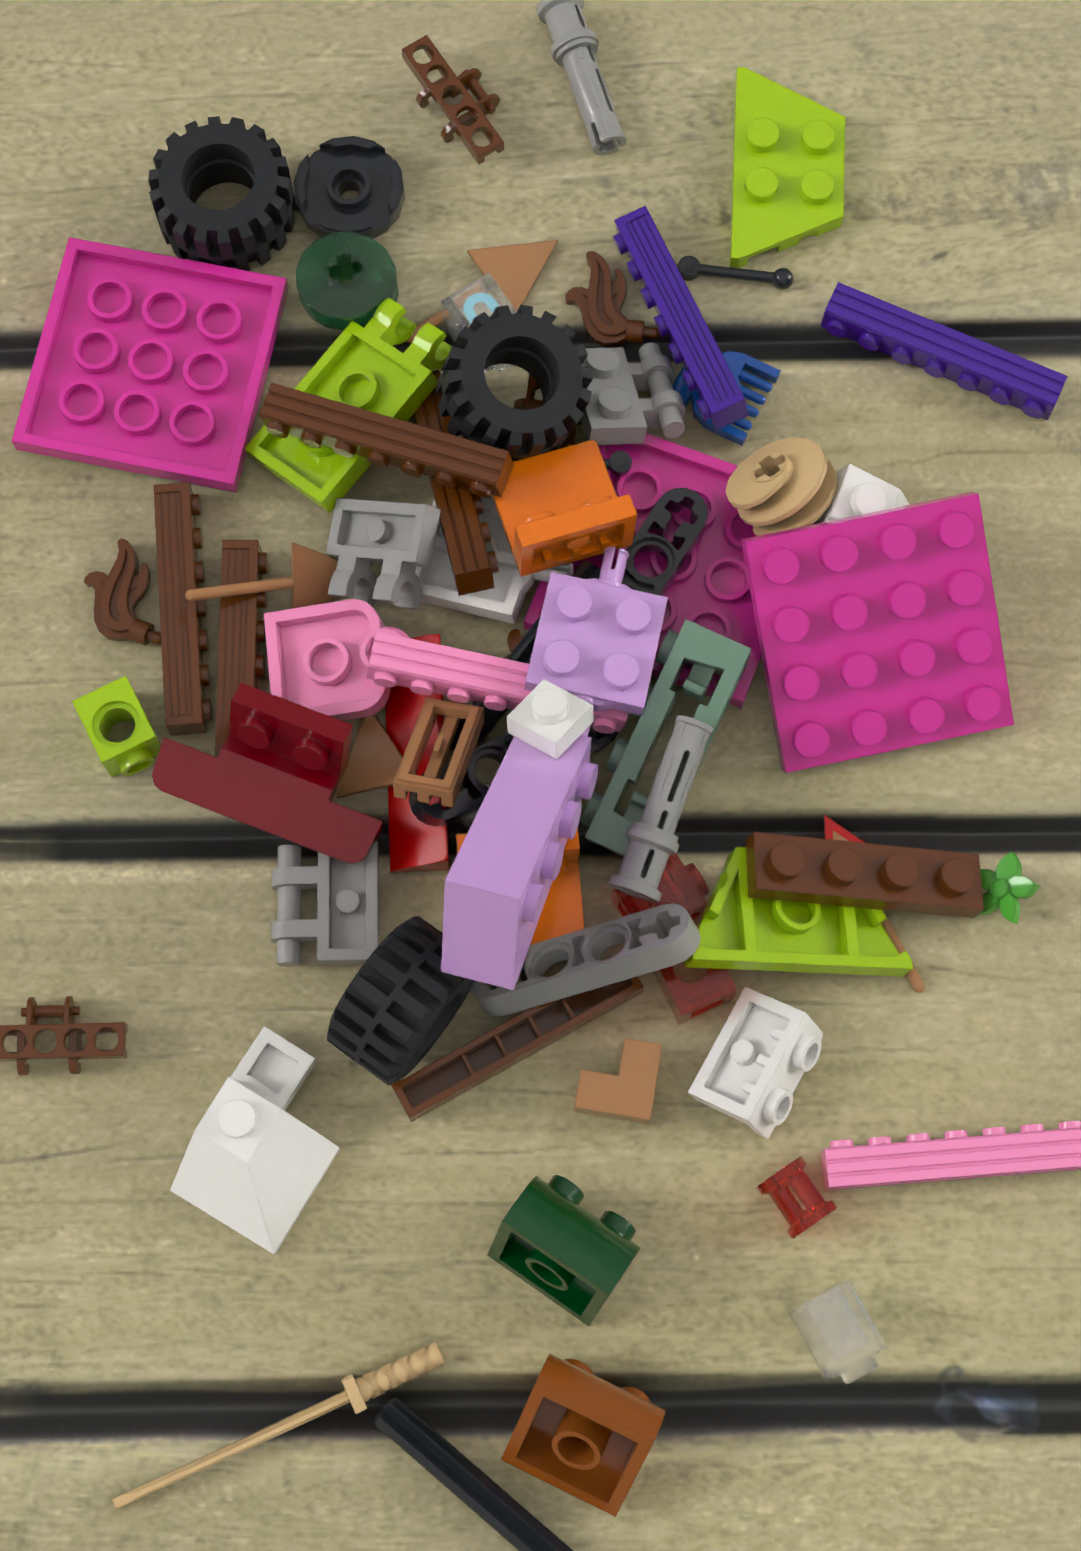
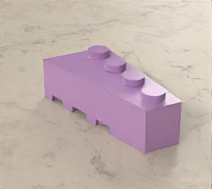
M580 735L558 759H555L514 736L445 879L441 972L510 990L515 989L553 880H556L566 842L568 839L572 840L576 834L581 816V800H590L596 785L598 764L589 763L592 737Z

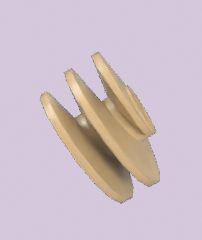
M789 437L771 442L754 451L743 460L729 477L725 492L729 502L734 508H737L740 518L746 524L753 525L754 534L760 536L804 527L816 522L833 501L838 488L837 471L830 460L827 459L826 454L818 443L809 438Z

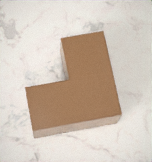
M624 1038L618 1075L581 1069L574 1112L649 1124L662 1044Z

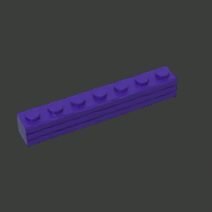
M646 205L615 219L617 234L613 235L614 243L620 255L627 253L630 259L626 263L628 271L634 282L641 281L644 287L640 289L641 296L647 309L654 307L657 313L654 321L660 335L663 337L668 334L672 342L668 344L669 352L675 364L682 362L686 370L682 373V377L689 392L691 393L696 390L700 400L696 401L703 420L711 419L715 429L719 430L727 424H732L738 419L749 416L745 397Z
M839 282L825 309L821 327L825 328L833 336L839 338L847 337L859 342L867 350H878L886 353L901 364L915 365L924 369L930 376L936 378L944 377L956 382L964 390L983 393L998 404H1009L1017 407L1032 418L1049 419L1068 377Z

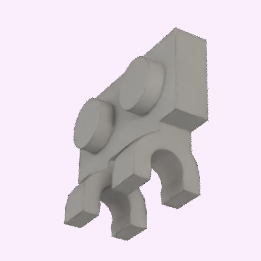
M336 498L326 555L337 558L338 562L337 568L331 577L328 595L358 599L374 606L375 600L393 602L395 607L402 609L419 610L422 587L417 574H415L416 566L430 567L441 510L427 504ZM371 562L383 563L381 574L377 581L372 570H370Z

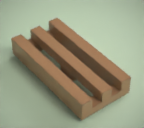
M426 698L393 781L394 797L406 799L410 791L417 793V799L420 802L430 803L432 796L441 797L442 806L453 807L484 724V707ZM437 716H446L424 776L415 775ZM466 719L444 780L439 779L460 720Z

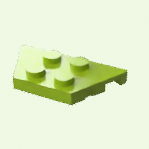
M737 67L735 78L730 267L733 268L746 266L748 258L770 249L776 248L777 252L797 245L804 237L811 235L819 236L839 228L844 217L845 116L746 67Z
M736 847L728 855L697 927L701 936L700 944L695 953L684 961L685 967L897 977H904L913 969L912 959L907 951L899 954L882 926V923L887 919L883 910L749 898L746 847Z

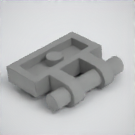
M647 343L639 349L640 363H628L623 347L585 348L588 357L582 366L592 367L593 380L587 387L588 390L592 391L589 404L582 412L584 415L581 417L587 441L594 440L598 445L644 444L647 427H661L664 436L667 438H677L684 433L685 424L683 418L686 414V408L682 396L672 386L674 371L671 361L662 354L658 344ZM637 391H650L652 397L639 399Z
M378 841L375 842L368 857L359 864H348L318 852V866H301V846H278V866L271 871V888L277 890V921L271 922V942L277 943V965L284 967L301 965V943L317 941V961L319 965L364 964L379 945ZM317 889V919H301L302 890Z

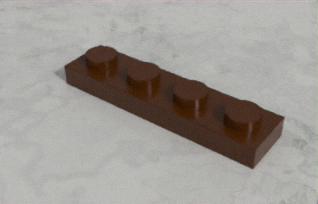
M753 832L746 840L749 898L975 918L984 910L979 854Z

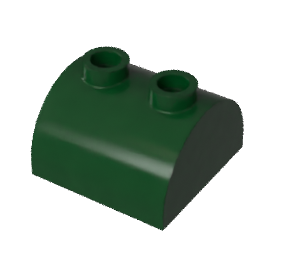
M554 1175L549 1183H547L538 1176H535L502 1220L487 1256L584 1324L590 1326L641 1249V1247L631 1241L636 1230L629 1221L615 1212L605 1211L599 1219L581 1207L579 1204L584 1198L583 1192L565 1177Z

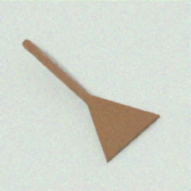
M375 714L363 717L348 765L336 794L338 799L393 786V781L403 756Z

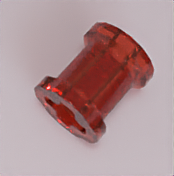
M802 1156L756 1187L761 1195L770 1196L790 1225L787 1233L791 1239H794L837 1209L833 1200H824L804 1171L807 1163ZM788 1185H790L793 1188L799 1199L804 1204L806 1210H803L795 1197L788 1189Z

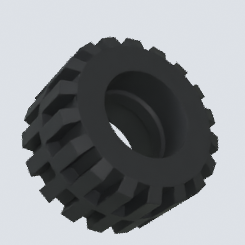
M220 116L207 117L208 125L198 127L195 120L184 125L186 129L184 135L179 136L173 132L166 139L168 150H157L153 158L156 169L149 170L148 182L151 188L149 194L162 235L167 245L171 244L173 252L178 258L186 259L189 257L193 261L225 267L237 266V269L250 271L248 263L257 260L262 266L271 260L269 252L271 248L280 251L287 243L285 232H292L295 224L293 211H296V203L286 157H282L281 148L274 138L266 139L264 129L254 124L247 130L244 119L232 117L229 124H222ZM238 183L251 189L248 196L242 202L228 209L211 210L195 204L204 191L217 184Z
M504 305L496 307L491 317L485 312L476 316L470 327L465 326L457 336L441 370L443 372L437 382V394L443 395L438 404L440 416L451 417V421L446 428L447 431L454 436L461 434L465 439L509 451L513 462L549 452V450H557L584 415L582 412L589 404L592 391L587 389L593 380L592 367L582 366L588 357V353L583 344L574 347L571 342L576 333L567 324L561 330L552 323L557 316L547 311L543 313L541 318L533 316V306L520 305L516 314H511L509 306ZM496 364H511L526 370L537 381L541 389L543 405L531 410H519L503 404L490 391L486 383L484 369Z
M414 916L397 926L369 956L339 1000L330 1019L327 1033V1041L387 1085H391L405 1077L423 1059L447 1028L475 980L441 972L443 933L420 916Z

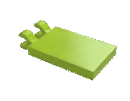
M387 298L378 306L373 318L364 328L351 321L295 389L407 422L437 386L438 380L432 371L442 369L452 346L444 342L446 334L443 331L427 323L417 332L412 344L404 353L393 347V345L406 342L412 336L417 326L414 322L404 317L406 313L405 307ZM265 424L246 445L245 449L255 462L328 513H331L335 508L336 498H343L371 465L367 458L354 455L353 458H348L336 453L333 448L321 445L320 448H314L300 441V438L288 435L287 438L274 436L267 431Z

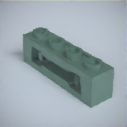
M685 619L679 633L671 629L668 631L655 662L664 665L655 686L649 685L642 716L630 714L639 719L630 740L619 737L605 768L614 773L604 795L594 791L580 823L589 827L585 835L587 841L624 857L629 844V840L625 836L628 826H632L633 822H640L649 797L634 791L624 816L619 815L617 811L630 783L637 786L677 700L676 693L673 690L684 666L692 667L683 684V693L701 702L713 675L721 676L708 706L699 704L693 717L713 727L712 734L709 735L696 771L697 774L749 662L751 648Z

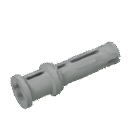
M541 0L536 8L539 20L548 26L553 41L550 51L554 61L564 67L567 72L575 100L588 132L592 150L596 155H607L619 150L618 146L623 147L627 140L618 122L610 94L598 66L595 54L598 51L599 42L596 33L588 29L583 16L584 0Z
M678 715L675 719L676 724L657 771L640 822H633L632 826H628L625 836L629 840V844L618 874L610 875L608 881L610 887L620 892L653 903H659L662 893L657 888L669 855L677 854L679 838L674 835V832L693 785V780L709 735L713 731V727L683 715Z

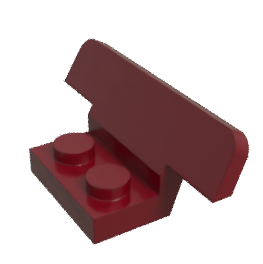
M240 683L231 699L229 735L220 750L218 758L171 739L163 738L152 773V779L155 786L166 794L348 864L363 862L368 857L382 830L383 821L332 802L348 765L353 725Z

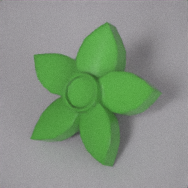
M1010 852L999 861L996 872L989 869H980L982 889L988 892L983 895L984 910L978 916L992 914L1000 908L1004 918L1018 924L1020 917V903L1018 899L1032 897L1040 885L1022 876L1021 863L1017 855Z

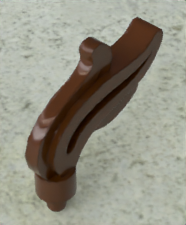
M594 251L587 252V264L591 269L588 289L584 287L570 289L565 295L566 304H576L579 307L584 327L591 339L604 347H612L624 342L643 343L644 338H658L660 333L656 327H645V321L629 320L621 313V308L627 296L626 279L623 272L619 268L616 269V280L612 283L610 268L606 260Z
M120 538L117 541L119 553L109 575L95 571L86 575L84 579L86 586L95 589L94 621L99 632L108 640L119 642L131 640L147 646L149 642L161 645V633L154 631V624L138 619L135 614V607L145 596L149 588V567L146 563L141 564L139 574V560L136 552L126 539Z

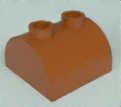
M549 1353L501 1460L616 1517L656 1439L666 1410L650 1403L647 1395L637 1388H620L593 1375L592 1370L579 1360H562Z

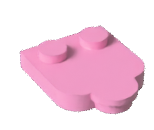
M358 599L264 613L271 694L341 721L374 715L385 706L391 692V687H382L375 684L373 680L366 679L375 633L378 631L406 638L410 637L401 629L389 626L384 627V623L375 609L367 602Z

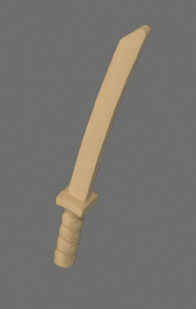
M436 1342L414 1351L415 1353L411 1355L409 1353L397 1359L394 1363L392 1361L380 1367L377 1371L373 1370L363 1375L362 1378L354 1379L352 1374L342 1378L341 1382L344 1386V1391L112 1498L115 1508L122 1507L348 1403H351L355 1414L367 1409L365 1402L371 1398L374 1399L384 1394L385 1391H391L403 1385L402 1383L406 1381L408 1383L420 1377L419 1375L423 1373L425 1375L437 1369V1367L444 1366L445 1363Z

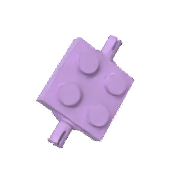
M607 547L604 549L599 579H582L555 572L550 573L524 690L532 691L545 679L592 704L593 712L614 709L642 716L668 597L632 590L625 584H622L629 553L620 548L616 567L611 569L616 547ZM590 726L581 735L588 737Z

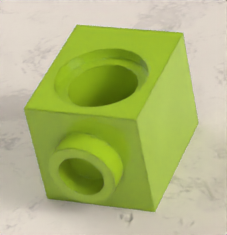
M126 675L72 701L101 763L111 777L121 773L123 776L138 774L155 762L154 757L159 754L161 743ZM128 721L135 724L134 732L127 740L122 742L108 741L109 731L117 723Z

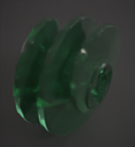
M353 231L330 233L316 239L302 253L296 267V286L301 305L313 320L327 328L344 331L351 321L364 328L373 318L378 306L385 299L390 298L397 302L399 289L396 267L388 251L372 237ZM352 280L351 284L342 285L343 281Z

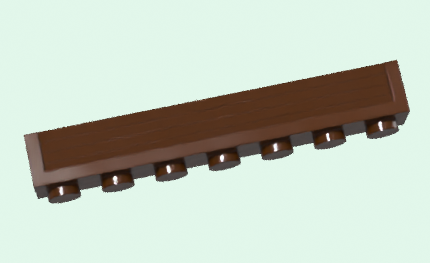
M432 371L436 379L439 380L441 371ZM436 386L413 413L414 420L417 425L450 434L446 428L451 421V417L440 416L438 404L443 395L437 394ZM429 476L436 507L441 510L439 519L458 595L461 596L495 588L493 573L499 572L495 551L487 552L486 544L491 543L487 521L481 523L479 521L478 515L484 514L481 497L472 494L467 487L457 484L454 488L446 487L437 483L434 480L435 478Z
M272 382L259 413V417L267 427V431L274 436L280 438H287L288 435L300 438V441L314 448H320L321 445L333 448L336 453L348 458H353L354 455L367 458V461L382 468H387L388 464L401 468L402 472L412 477L420 478L422 474L435 478L434 480L437 483L446 487L454 488L456 484L469 488L471 493L484 498H489L490 494L502 498L514 465L509 451Z
M189 482L153 485L165 726L171 736L206 733V721L213 720L211 699H205L204 687L211 685L209 664H203V652L209 651L207 630H201V617H207L206 599L189 601L185 597L186 591L199 588V583H205L203 561H198L197 549H203L201 527L196 528L195 516L201 515L200 495L193 493Z
M222 540L221 585L260 581L262 574H268V553L262 552L259 540ZM267 592L220 597L215 757L217 758L229 735L231 699L240 683H244L258 689V677L265 676V656L259 655V643L266 642L264 621H260L261 608H267Z
M637 976L530 1008L408 1077L391 1084L412 1123L643 993L644 986Z

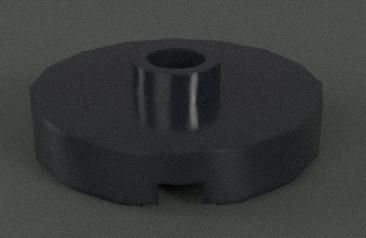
M347 136L332 138L320 144V149L315 151L310 157L308 154L298 166L293 182L297 211L308 229L324 240L343 245L366 243L386 233L399 218L405 200L402 170L397 161L395 160L394 162L392 157L385 153L384 147L373 140ZM346 191H356L359 193L353 199L341 197Z

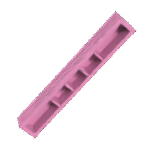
M378 631L375 633L366 679L373 680L379 686L394 687L399 685L409 687L412 692L420 695H431L432 693L447 695V698L454 702L467 703L469 700L484 703L486 708L502 711L506 708L514 710L531 692L524 690L529 668L528 663ZM614 709L594 711V722L590 726H593V729L600 733L611 734L615 731L620 732L627 721L628 712Z
M1081 1121L1058 1123L1059 1129L1044 1130L1043 1124L1020 1126L1021 1132L1007 1134L1005 1127L982 1129V1136L970 1137L967 1135V1130L944 1132L945 1139L934 1140L929 1139V1133L906 1135V1142L891 1143L890 1136L868 1138V1145L853 1146V1140L851 1139L831 1141L830 1148H825L821 1152L825 1191L1081 1170Z

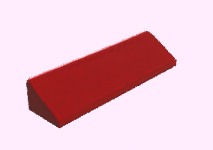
M427 634L410 638L442 645L441 634ZM399 685L391 687L389 699L385 704L386 732L402 756L405 753L425 699L444 700V695L437 693L420 695L412 692L409 687ZM444 715L437 716L415 775L421 776L426 771L434 745L445 721ZM389 786L390 873L449 871L448 824L436 827L419 821L410 808V791L406 799L394 797L393 786ZM432 796L428 804L439 803L441 805V797Z

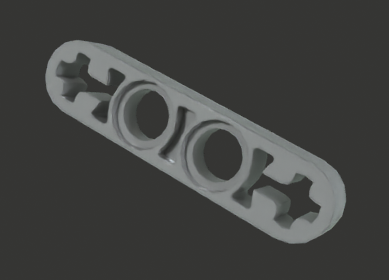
M673 903L664 904L529 946L514 990L475 981L470 991L488 1015L496 1017L505 1016L677 965L695 953L700 944L701 936L690 914L683 906ZM621 943L625 944L616 956L608 960H599L602 953L609 947ZM564 960L568 961L565 968L558 974L551 977H543L546 970L553 964Z

